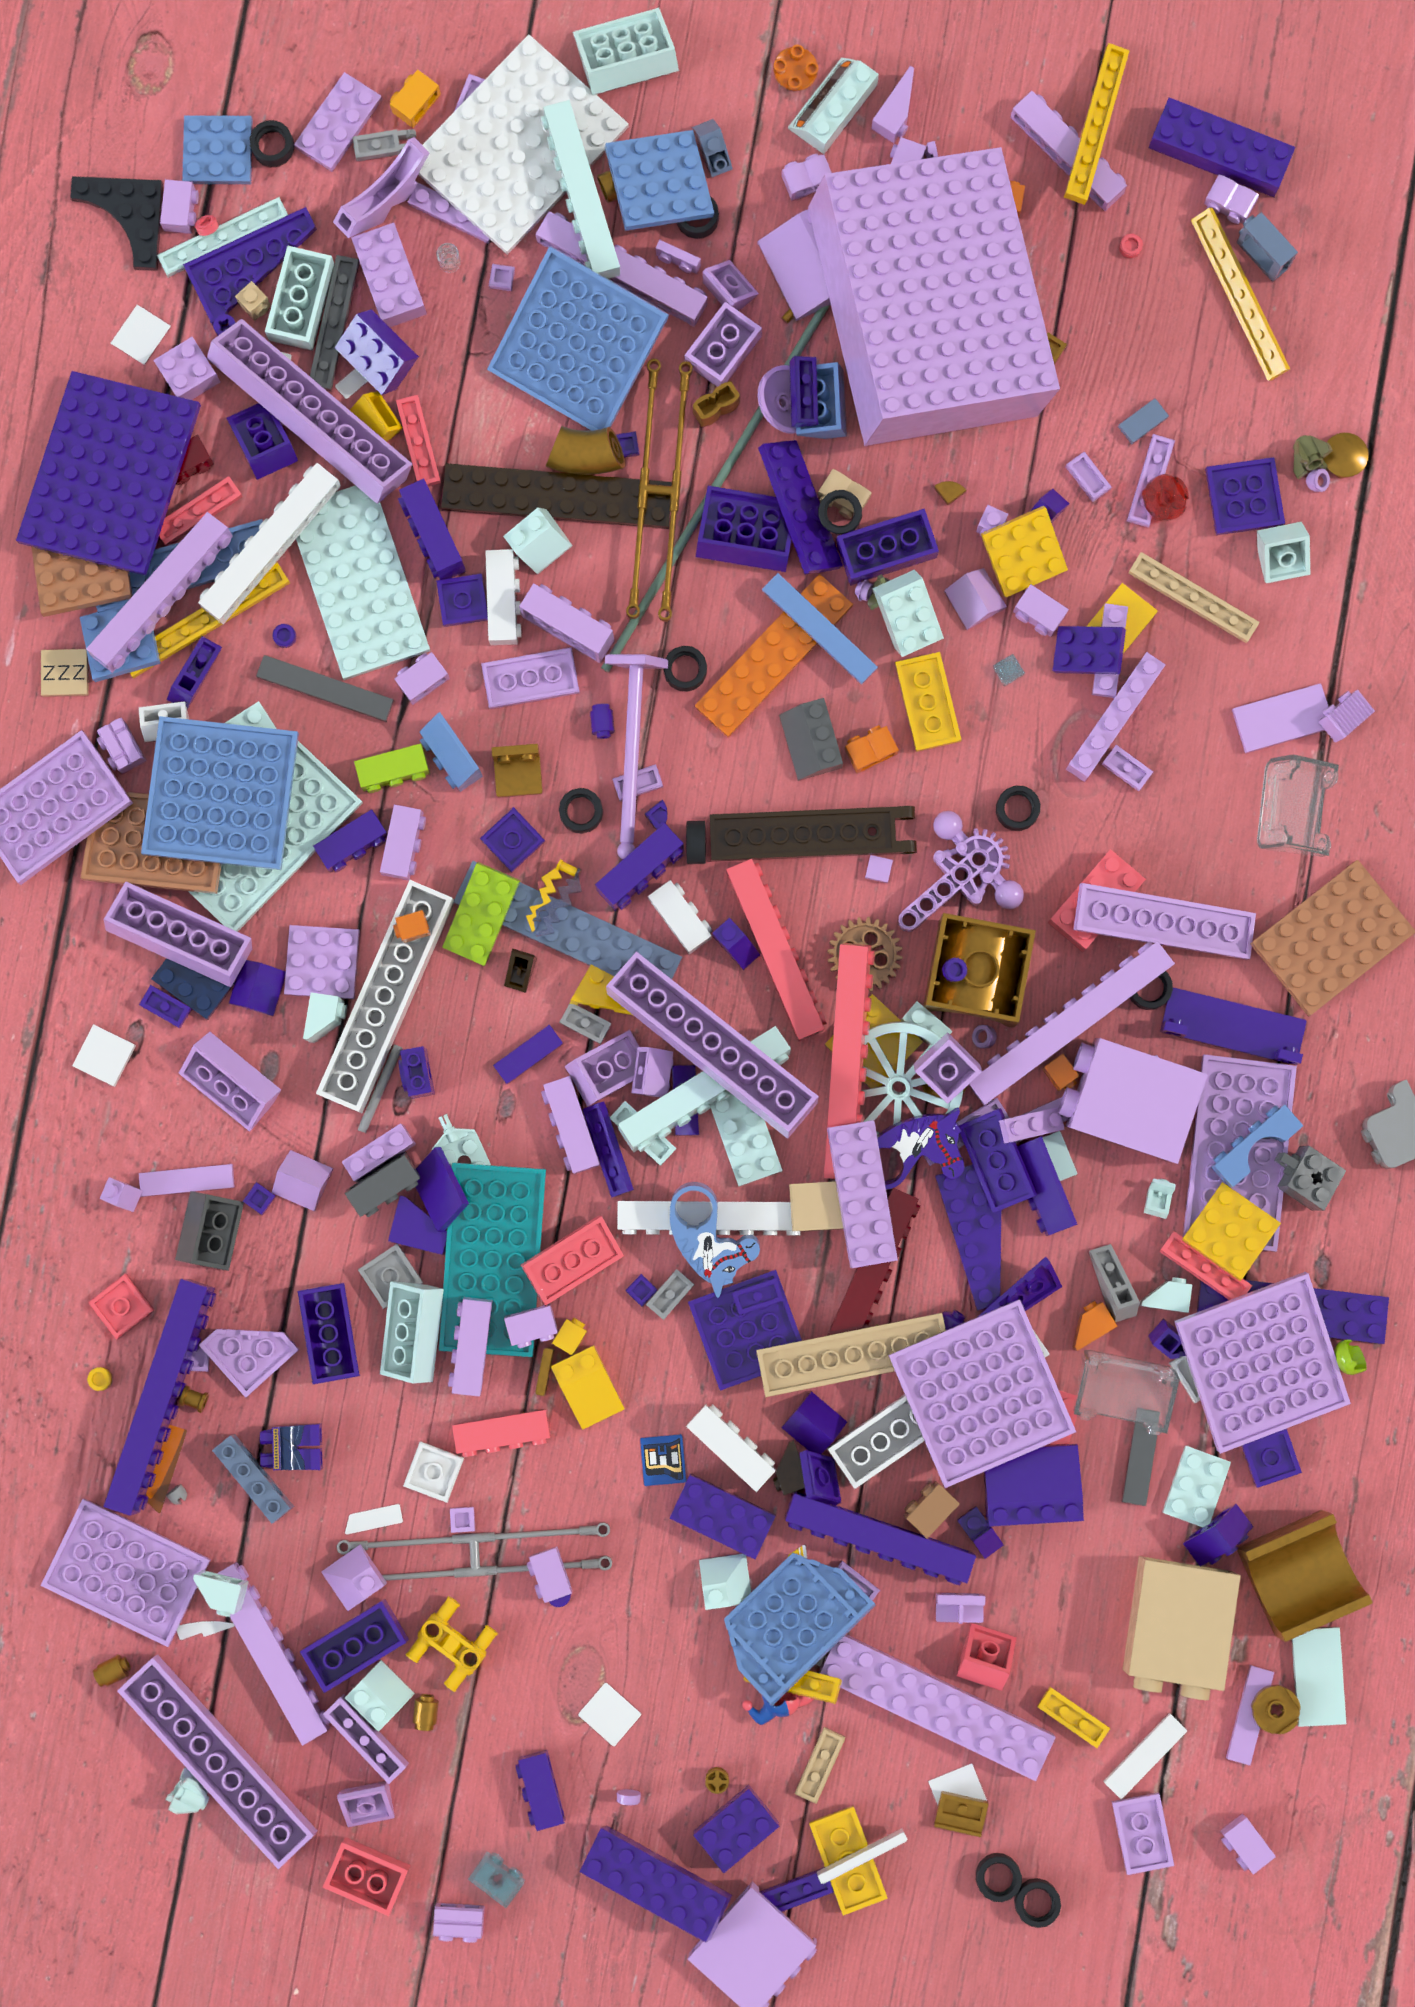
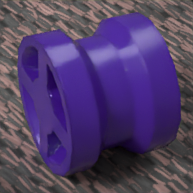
M221 314L214 320L213 328L217 336H219L236 322L230 315Z

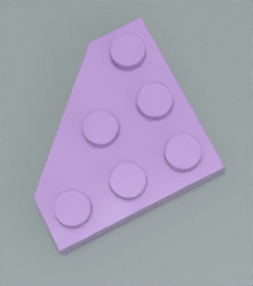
M216 1329L199 1344L203 1351L245 1397L251 1394L299 1350L284 1332Z

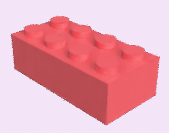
M1110 849L1082 883L1136 892L1146 879ZM1078 886L1047 923L1080 951L1084 952L1099 934L1073 930L1079 892Z

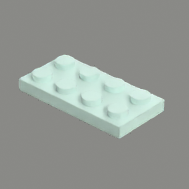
M732 1094L722 1102L717 1100L710 1104L738 1187L783 1171L764 1119Z

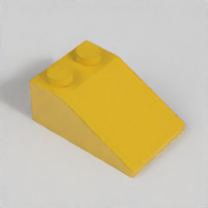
M595 1345L551 1366L582 1430L625 1409Z

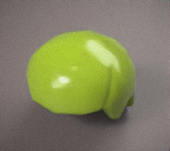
M1351 1339L1340 1341L1334 1351L1340 1370L1348 1375H1355L1366 1371L1367 1364L1360 1347L1349 1345L1352 1342Z

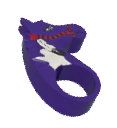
M955 1108L947 1114H925L905 1119L891 1125L877 1135L879 1149L893 1147L900 1152L903 1160V1168L899 1175L885 1181L886 1189H892L901 1184L922 1155L928 1157L934 1163L941 1164L942 1172L946 1177L955 1179L962 1175L964 1160L957 1146L959 1133L962 1132L956 1122L960 1113L959 1108Z

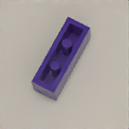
M371 809L313 847L329 872L333 870L339 872L347 866L346 862L353 858L358 860L366 855V850L374 846V848H377L384 844L388 834Z
M548 1750L519 1757V1764L515 1766L518 1778H523L525 1787L522 1788L524 1801L530 1804L531 1811H528V1817L531 1826L535 1825L536 1831L564 1824L566 1819Z

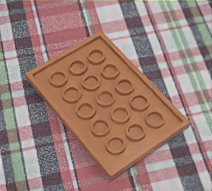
M126 792L133 804L87 837L81 879L84 881L123 885L125 882H128L135 886L217 894L221 863L141 854L149 794Z
M1357 859L1251 942L1250 945L1309 1017L1412 936L1415 930Z

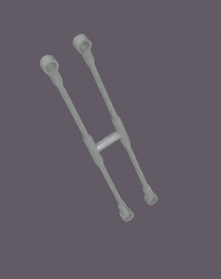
M601 1522L598 1525L580 1526L574 1529L495 1534V1532L452 1535V1537L381 1542H350L344 1539L337 1544V1551L340 1554H347L360 1544L365 1550H368V1548L469 1543L471 1567L454 1568V1570L382 1576L386 1581L454 1576L455 1578L497 1575V1573L529 1570L527 1565L480 1567L479 1543L495 1542V1540L574 1534L606 1537L610 1533V1526L606 1522ZM605 1525L608 1529L607 1533L601 1534L599 1527ZM341 1543H346L348 1545L347 1551L341 1550ZM605 1555L600 1559L581 1560V1562L563 1564L565 1569L600 1568L606 1571L611 1568L612 1559ZM608 1559L610 1565L608 1567H603L601 1565V1560Z

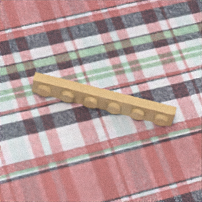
M1142 552L1128 572V574L1245 643L1249 641L1260 623Z

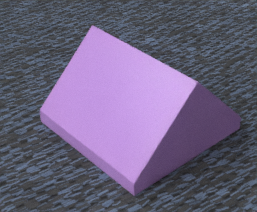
M730 260L708 267L703 271V284L721 305L727 302L739 311L759 294Z
M984 568L966 573L944 590L967 630L1007 608Z
M290 1150L277 1171L272 1193L315 1211L334 1168Z
M386 1781L343 1789L337 1795L348 1827L395 1818L390 1787Z

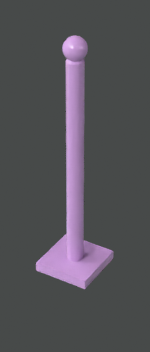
M646 654L605 655V664L629 669L620 833L621 844L617 849L618 856L621 859L627 857L635 849L632 843L634 842L643 669H668L667 659Z

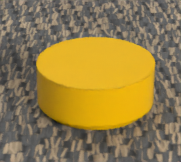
M104 1367L94 1368L88 1374V1385L95 1391L106 1390L112 1383L111 1372Z

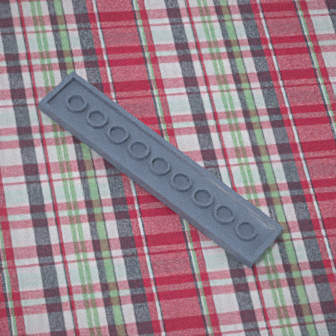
M472 861L454 899V904L460 905L477 862ZM521 882L519 883L502 926L589 966L592 964L613 976L621 970L635 952H638L670 979H673L682 956L549 896L551 900L549 904L536 910V918L533 919L535 931L532 932L526 915L532 914L530 906L542 904L543 900L540 891Z

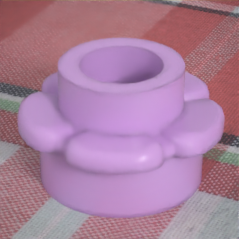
M868 579L859 582L856 586L855 595H857L859 601H868L872 594L873 584L869 583Z

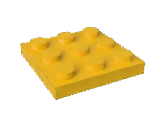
M1041 506L980 533L1005 598L1027 589L1030 584L1036 585L1068 570L1045 506Z
M873 994L869 997L871 998V1010L867 1012L866 1021L870 1022V1029L885 1023L902 1022ZM900 1032L876 1037L894 1072L897 1070ZM907 1033L905 1061L923 1043L917 1035ZM834 1035L824 1044L831 1052L833 1051ZM866 1043L865 1045H868L867 1059H863V1066L889 1078L870 1043ZM866 1076L864 1083L870 1089L883 1085Z
M1222 1182L1184 1235L1182 1241L1241 1281L1281 1223Z

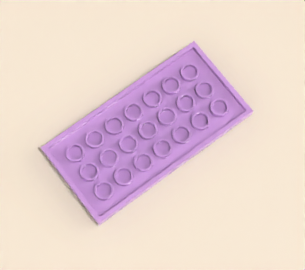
M1202 1055L1201 1072L1208 1074L1196 1109L1183 1237L1223 1182L1211 1168L1215 1163L1213 1159L1223 1150L1227 1153L1233 1147L1230 1144L1240 1135L1243 1138L1250 1133L1248 1128L1259 1120L1262 1123L1268 1117L1266 1113L1273 1106L1277 1105L1280 1107L1286 1105L1292 1112L1297 1066ZM1262 1138L1251 1147L1248 1155V1164L1251 1172L1232 1189L1280 1222L1283 1191L1278 1188V1184L1284 1175L1283 1171L1285 1168L1274 1160L1279 1152L1288 1154L1289 1139L1285 1142H1280L1272 1138ZM1280 1226L1263 1250L1277 1252Z

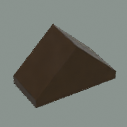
M512 949L504 986L526 993L537 961L536 956Z

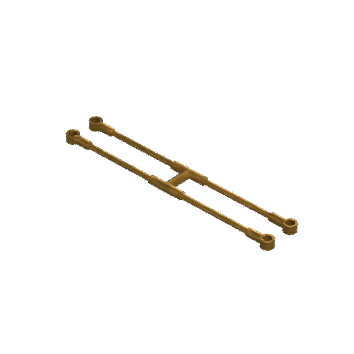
M651 359L647 364L649 372V398L643 467L640 471L637 508L639 509L633 584L630 589V600L626 608V614L630 619H636L640 615V608L638 607V581L644 511L647 508L648 494L671 495L665 587L662 592L661 608L658 611L659 619L667 622L672 618L670 584L676 514L679 509L682 475L680 466L686 396L689 391V380L693 367L688 361L682 362L679 366L681 399L672 485L649 484L650 469L648 465L652 418L658 373L661 370L660 361ZM652 364H657L658 368L653 370L650 368V366ZM684 366H687L690 368V370L688 372L682 371V368ZM631 608H635L637 610V613L635 615H631L629 613V610ZM663 611H668L669 616L662 617L661 613Z

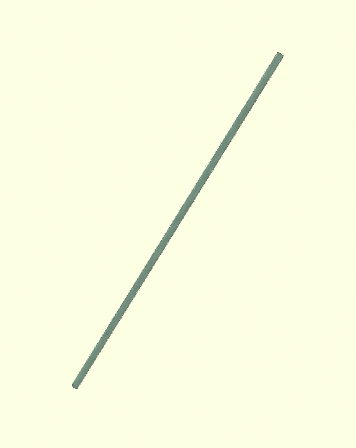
M830 305L816 311L784 365L790 366V360L794 356L801 355ZM760 406L711 486L721 488L764 416ZM706 495L674 546L672 567L702 519ZM667 559L638 606L640 608L639 617L630 619L610 654H620L645 614L665 580ZM604 662L601 668L609 673L613 665L605 664Z

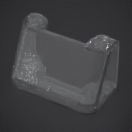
M1295 754L1272 758L1267 762L1264 771L1257 844L1261 849L1320 857L1329 856L1331 848L1330 838L1327 834L1320 833L1325 789H1330L1337 783L1339 765Z
M1084 1350L1073 1413L1083 1420H1091V1417H1096L1098 1414L1141 1423L1150 1434L1160 1435L1161 1432L1167 1434L1180 1379L1176 1370L1168 1366L1093 1350Z

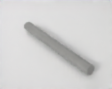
M394 1044L357 1130L364 1133L367 1132L400 1056V1050L403 1049L402 1047Z

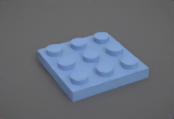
M184 116L182 181L192 182L193 184H251L252 150L250 147V135L253 130L252 116Z
M124 605L80 617L86 648ZM154 630L150 634L145 635L139 647L135 651H131L125 658L124 664L113 673L92 658L87 651L92 680L94 682L161 664Z

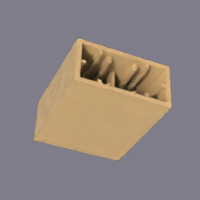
M1139 1556L1123 1663V1671L1129 1676H1135L1134 1688L1161 1693L1163 1681L1182 1684L1181 1696L1199 1700H1209L1211 1689L1224 1691L1241 1575L1229 1570Z

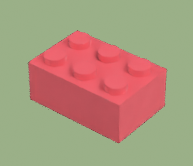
M345 1837L323 1888L389 1916L411 1865Z

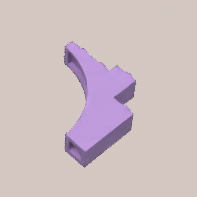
M415 137L408 139L406 145L390 167L363 193L341 206L333 223L348 238L383 223L392 206L410 198L418 184L415 179L430 153Z

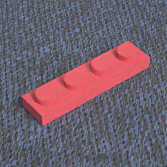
M414 395L396 400L416 480L425 479L427 486L441 483L419 396Z
M228 476L164 519L159 536L164 544L169 546L189 533L207 512L214 516L243 496Z
M1174 1231L1159 1251L1228 1300L1247 1294L1252 1287L1244 1279L1239 1281L1182 1241L1183 1237Z

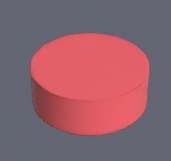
M212 215L203 216L195 223V229L200 236L210 235L219 227L216 218Z
M1127 234L1121 239L1119 250L1124 257L1135 258L1140 254L1143 242L1138 235Z

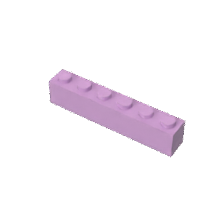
M1031 91L1012 108L1010 118L1070 176L1080 141L1078 133L1072 126H1067L1062 121L1061 115L1056 110L1052 111L1047 106L1045 99L1041 95H1036ZM1102 157L1099 158L1089 196L1106 211L1124 194L1127 185L1125 184V179L1119 173L1115 174L1110 169L1109 163Z
M1148 652L1145 653L1066 770L1084 782L1087 780L1165 667L1163 662Z

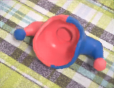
M786 1692L773 1706L762 1696L764 1705L760 1710L753 1708L752 1702L749 1700H745L742 1707L748 1711L757 1724L764 1725L776 1716L788 1717L792 1715L799 1707L810 1704L814 1699Z

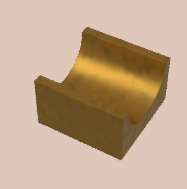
M943 913L938 924L923 1004L924 1008L930 1012L944 1011L977 1016L1014 1028L1020 1020L1036 930ZM952 958L962 959L967 966L966 976L957 982L948 981L942 972L944 963Z
M1320 1510L1238 1546L1237 1552L1272 1631L1276 1637L1284 1642L1373 1604L1370 1595L1359 1583L1344 1554L1336 1532L1335 1524L1337 1521L1332 1513Z

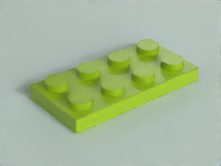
M477 862L442 948L485 966L521 880Z

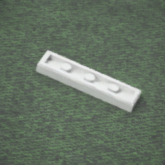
M1168 1713L1103 1782L1122 1800L1187 1730Z
M901 1828L817 1871L821 1884L906 1842L908 1839L903 1829Z

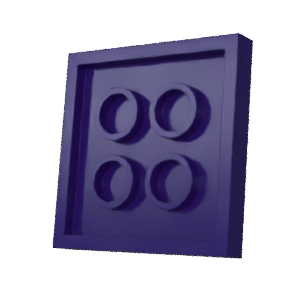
M1274 457L1206 467L1205 471L1216 535L1285 525Z

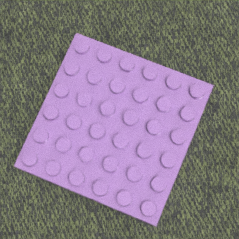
M1307 1272L1174 1321L1216 1449L1220 1454L1351 1404L1309 1273Z
M1019 1299L888 1355L944 1488L1076 1432Z

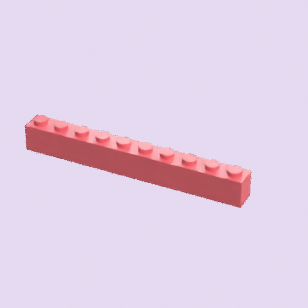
M840 944L827 1128L863 1122V1115L860 1114V1105H864L865 1091H861L862 1082L866 1080V1068H863V1059H867L868 1055L865 1035H869L870 1022L866 1021L867 1012L871 1010V998H868V988L872 989L873 975L869 973L870 965L874 964L875 952L871 951V945ZM827 1133L824 1178L835 1179Z

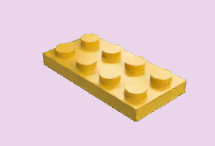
M940 652L895 662L916 752L961 742Z
M854 1805L809 1822L825 1867L868 1846ZM874 1859L830 1880L843 1916L888 1899Z

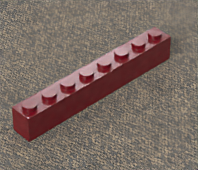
M892 1188L887 1199L898 1259L902 1248L898 1247L902 1238L906 1240L911 1229L908 1226L911 1217L916 1218L921 1205L917 1204L918 1198ZM891 1262L857 1267L828 1335L862 1329L864 1324L869 1325L873 1316V1312H870L873 1303L878 1304L883 1291L879 1290L883 1281L887 1283L892 1273V1269H889Z

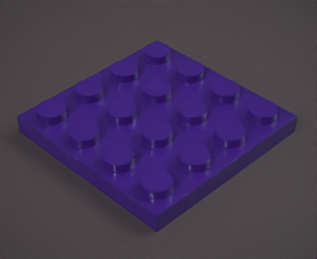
M776 1270L721 1290L719 1297H716L713 1292L688 1302L720 1391L761 1376L756 1350L802 1341ZM777 1278L784 1301L741 1315L738 1314L732 1292Z

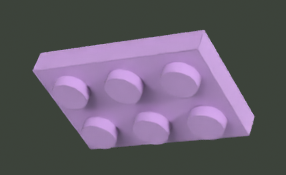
M1157 1792L1112 1801L1126 1874L1131 1875L1174 1866L1160 1794Z

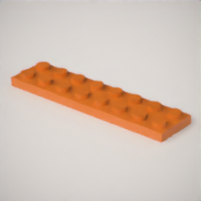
M821 574L801 593L834 626L853 607V603ZM783 612L695 704V708L729 738L818 643Z

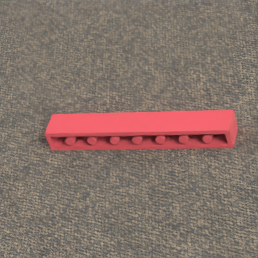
M749 859L726 869L730 883L798 1042L823 1032V1025L827 1024L822 1011L817 1012L814 1005L818 1003L813 990L808 991L805 984L808 982L807 975L804 969L799 970L796 963L799 960L798 954L794 947L791 949L787 942L790 939L789 933L785 926L781 928L778 921L781 918L777 906H772L769 900L772 894L768 884L763 885L760 879L763 873L759 863L754 864L753 860Z

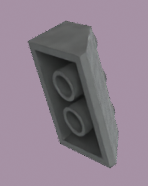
M824 698L803 703L779 715L798 781L842 769L843 761Z
M405 1151L348 1188L345 1195L360 1217L366 1215L368 1218L379 1210L377 1206L383 1202H386L388 1205L399 1197L397 1195L398 1192L403 1189L408 1192L416 1187L420 1175Z
M190 1191L175 1260L229 1271L244 1202Z

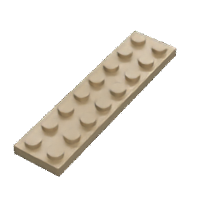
M938 1313L758 1349L756 1352L765 1397L893 1372L895 1370L888 1355L946 1331L943 1315Z

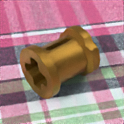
M186 1385L181 1394L179 1405H187L202 1413L208 1401L209 1393L205 1392L202 1394L191 1390L190 1386Z

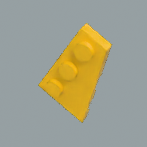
M591 964L570 1000V1004L589 1005L590 1008L599 1009L600 1007L632 1015L607 995L606 986L614 976Z

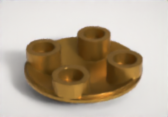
M1339 433L1327 441L1333 451L1325 458L1323 457V460L1328 466L1327 469L1335 474L1336 477L1340 479L1352 477L1359 474L1365 468L1369 455L1367 446L1360 437L1352 433Z

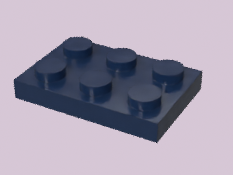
M167 958L151 978L207 1020H209L232 989V987Z

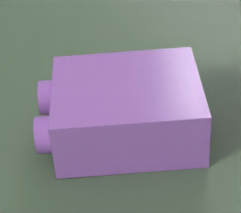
M1094 1038L1092 1046L1081 1043L1073 1065V1070L1083 1073L1078 1089L1066 1088L1058 1110V1114L1068 1117L1065 1127L1178 1164L1208 1074L1101 1038Z

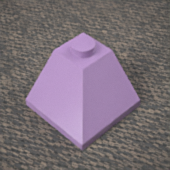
M361 1544L322 1571V1574L347 1611L387 1584Z

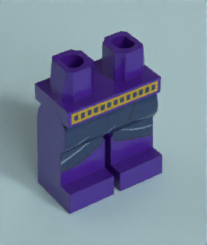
M322 1423L276 1426L260 1432V1444H273V1453H261V1467L273 1468V1470L323 1469L322 1448H298V1446L322 1445Z

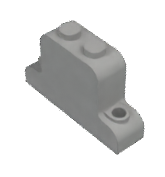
M1407 1079L1389 1088L1387 1097L1391 1104L1390 1107L1365 1118L1362 1123L1363 1130H1361V1134L1365 1142L1370 1143L1373 1149L1371 1152L1372 1158L1377 1165L1380 1164L1385 1169L1395 1168L1415 1159V1096Z

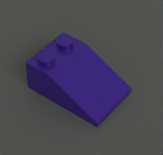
M258 403L227 417V421L257 480L298 461L280 421L261 404Z

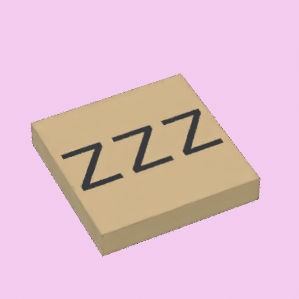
M86 649L41 650L42 697L88 696V656Z

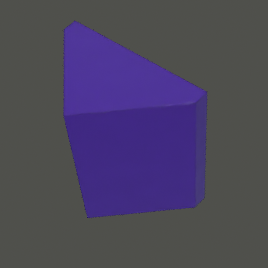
M246 960L236 978L229 1004L274 1016L285 981L286 971L263 963Z
M811 1391L781 1428L808 1451L822 1454L847 1424V1421Z

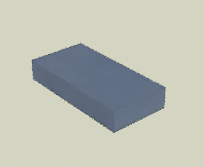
M1155 398L1119 424L1118 428L1128 441L1134 444L1165 421L1169 415Z

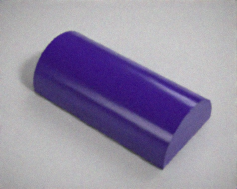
M340 1283L297 1291L312 1383L319 1384L360 1376L345 1284Z

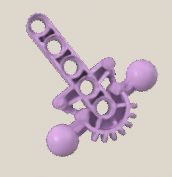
M952 811L939 813L934 819V831L941 839L952 840L956 844V848L935 852L933 861L945 875L901 912L898 925L903 931L912 932L959 891L972 905L977 906L981 903L985 888L989 884L995 889V900L999 906L1005 909L1018 907L1024 898V891L1021 885L1016 881L1005 880L999 873L1001 868L1009 869L1010 866L1003 862L1009 860L1010 855L1002 854L1008 850V847H999L1003 839L1000 838L995 842L993 839L996 833L994 832L990 838L986 837L987 829L983 830L982 836L979 835L978 829H974V836L968 838L962 831L963 824L958 814ZM957 854L963 857V859L958 863L952 859V855ZM976 854L982 855L985 863L981 866L975 865L972 857ZM962 869L966 871L967 879L964 881L956 879L955 872ZM977 875H979L982 882L980 887H976L973 881ZM943 884L947 885L950 889L949 895L941 896L937 891V887ZM922 900H929L933 908L930 911H923L920 908V902ZM905 915H912L915 919V924L906 926L903 924L902 918Z

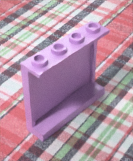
M752 1881L722 1915L711 1940L706 1943L700 1940L689 1952L688 1960L738 2006L768 2007V2000L773 1995L777 1997L785 1988L783 1983L789 1977L793 1979L801 1969L799 1965L805 1959L809 1961L817 1951L815 1948L817 1939L815 1937L813 1939L808 1937L759 1892V1887Z

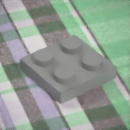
M398 1244L358 1269L383 1309L388 1307L390 1281L423 1283Z

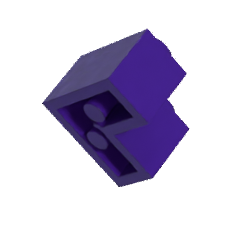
M1234 1504L1220 1512L1210 1524L1193 1532L1183 1544L1200 1567L1208 1562L1212 1565L1222 1558L1221 1555L1229 1556L1238 1549L1237 1545L1249 1537L1247 1533L1253 1528V1525L1239 1506Z

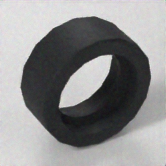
M267 120L259 123L252 130L250 147L256 160L262 165L279 167L287 163L292 157L294 140L289 129L282 122ZM277 132L284 137L285 147L280 153L266 155L261 152L259 141L267 133Z
M711 196L714 216L710 218L706 225L703 227H693L687 224L686 221L677 223L681 232L686 236L694 239L705 238L711 235L717 228L719 221L718 205Z
M834 490L821 500L819 518L822 525L829 532L845 534L854 531L860 524L862 506L859 499L853 493L846 490ZM836 499L848 500L854 508L852 520L844 526L834 525L827 516L829 504Z
M680 646L668 653L665 658L668 660V669L663 670L666 681L671 687L678 691L688 692L702 685L706 678L707 664L705 657L699 650L692 646ZM690 656L697 661L699 671L692 681L682 682L674 677L672 664L678 657Z
M1016 785L1007 788L1000 795L996 803V815L1004 827L1012 831H1022L1028 829L1036 822L1040 814L1041 804L1038 796L1032 789ZM1014 795L1026 797L1032 806L1030 816L1021 822L1009 819L1005 813V803Z
M585 788L570 790L563 796L559 805V814L561 821L567 829L583 834L591 832L599 825L602 820L603 808L601 800L594 792ZM575 798H587L594 805V816L585 824H577L568 817V805Z
M705 821L686 822L687 864H705L706 862Z
M1165 971L1158 976L1164 988L1162 995L1158 999L1147 1001L1142 999L1136 992L1130 997L1131 1002L1145 1010H1154L1163 1006L1170 999L1173 991V983L1169 973Z
M1002 1853L987 1855L979 1862L976 1869L975 1879L980 1892L985 1898L993 1902H1005L1018 1894L1022 1884V1875L1017 1863L1011 1857ZM996 1863L1008 1866L1013 1875L1010 1887L1002 1892H995L989 1889L984 1880L986 1870Z
M1039 1878L1029 1879L1021 1884L1018 1894L1015 1895V1909L1021 1920L1029 1926L1036 1928L1047 1927L1060 1914V1896L1054 1886L1046 1880ZM1032 1889L1045 1890L1051 1897V1909L1043 1917H1033L1024 1908V1898Z

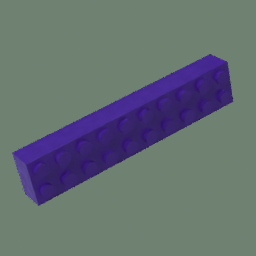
M180 1279L104 1504L105 1508L131 1516L140 1513V1510H144L147 1505L148 1496L145 1495L148 1487H152L156 1474L153 1472L156 1464L159 1465L162 1460L164 1451H161L163 1442H167L171 1433V1429L168 1428L171 1419L174 1420L178 1413L179 1406L176 1403L186 1386V1383H183L185 1376L191 1373L194 1361L191 1360L193 1351L197 1352L200 1347L201 1338H199L201 1329H205L209 1316L206 1314L209 1306L212 1307L214 1305L217 1295L214 1293L215 1287L190 1279Z

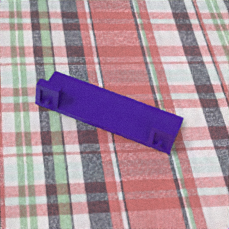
M1173 987L1171 997L1166 1003L1160 1032L1283 1063L1298 1065L1301 1064L1303 1054H1300L1307 1021Z

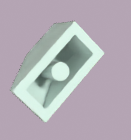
M1172 1277V1282L1165 1281L1140 1300L1139 1306L1189 1313L1192 1284H1186L1187 1279Z

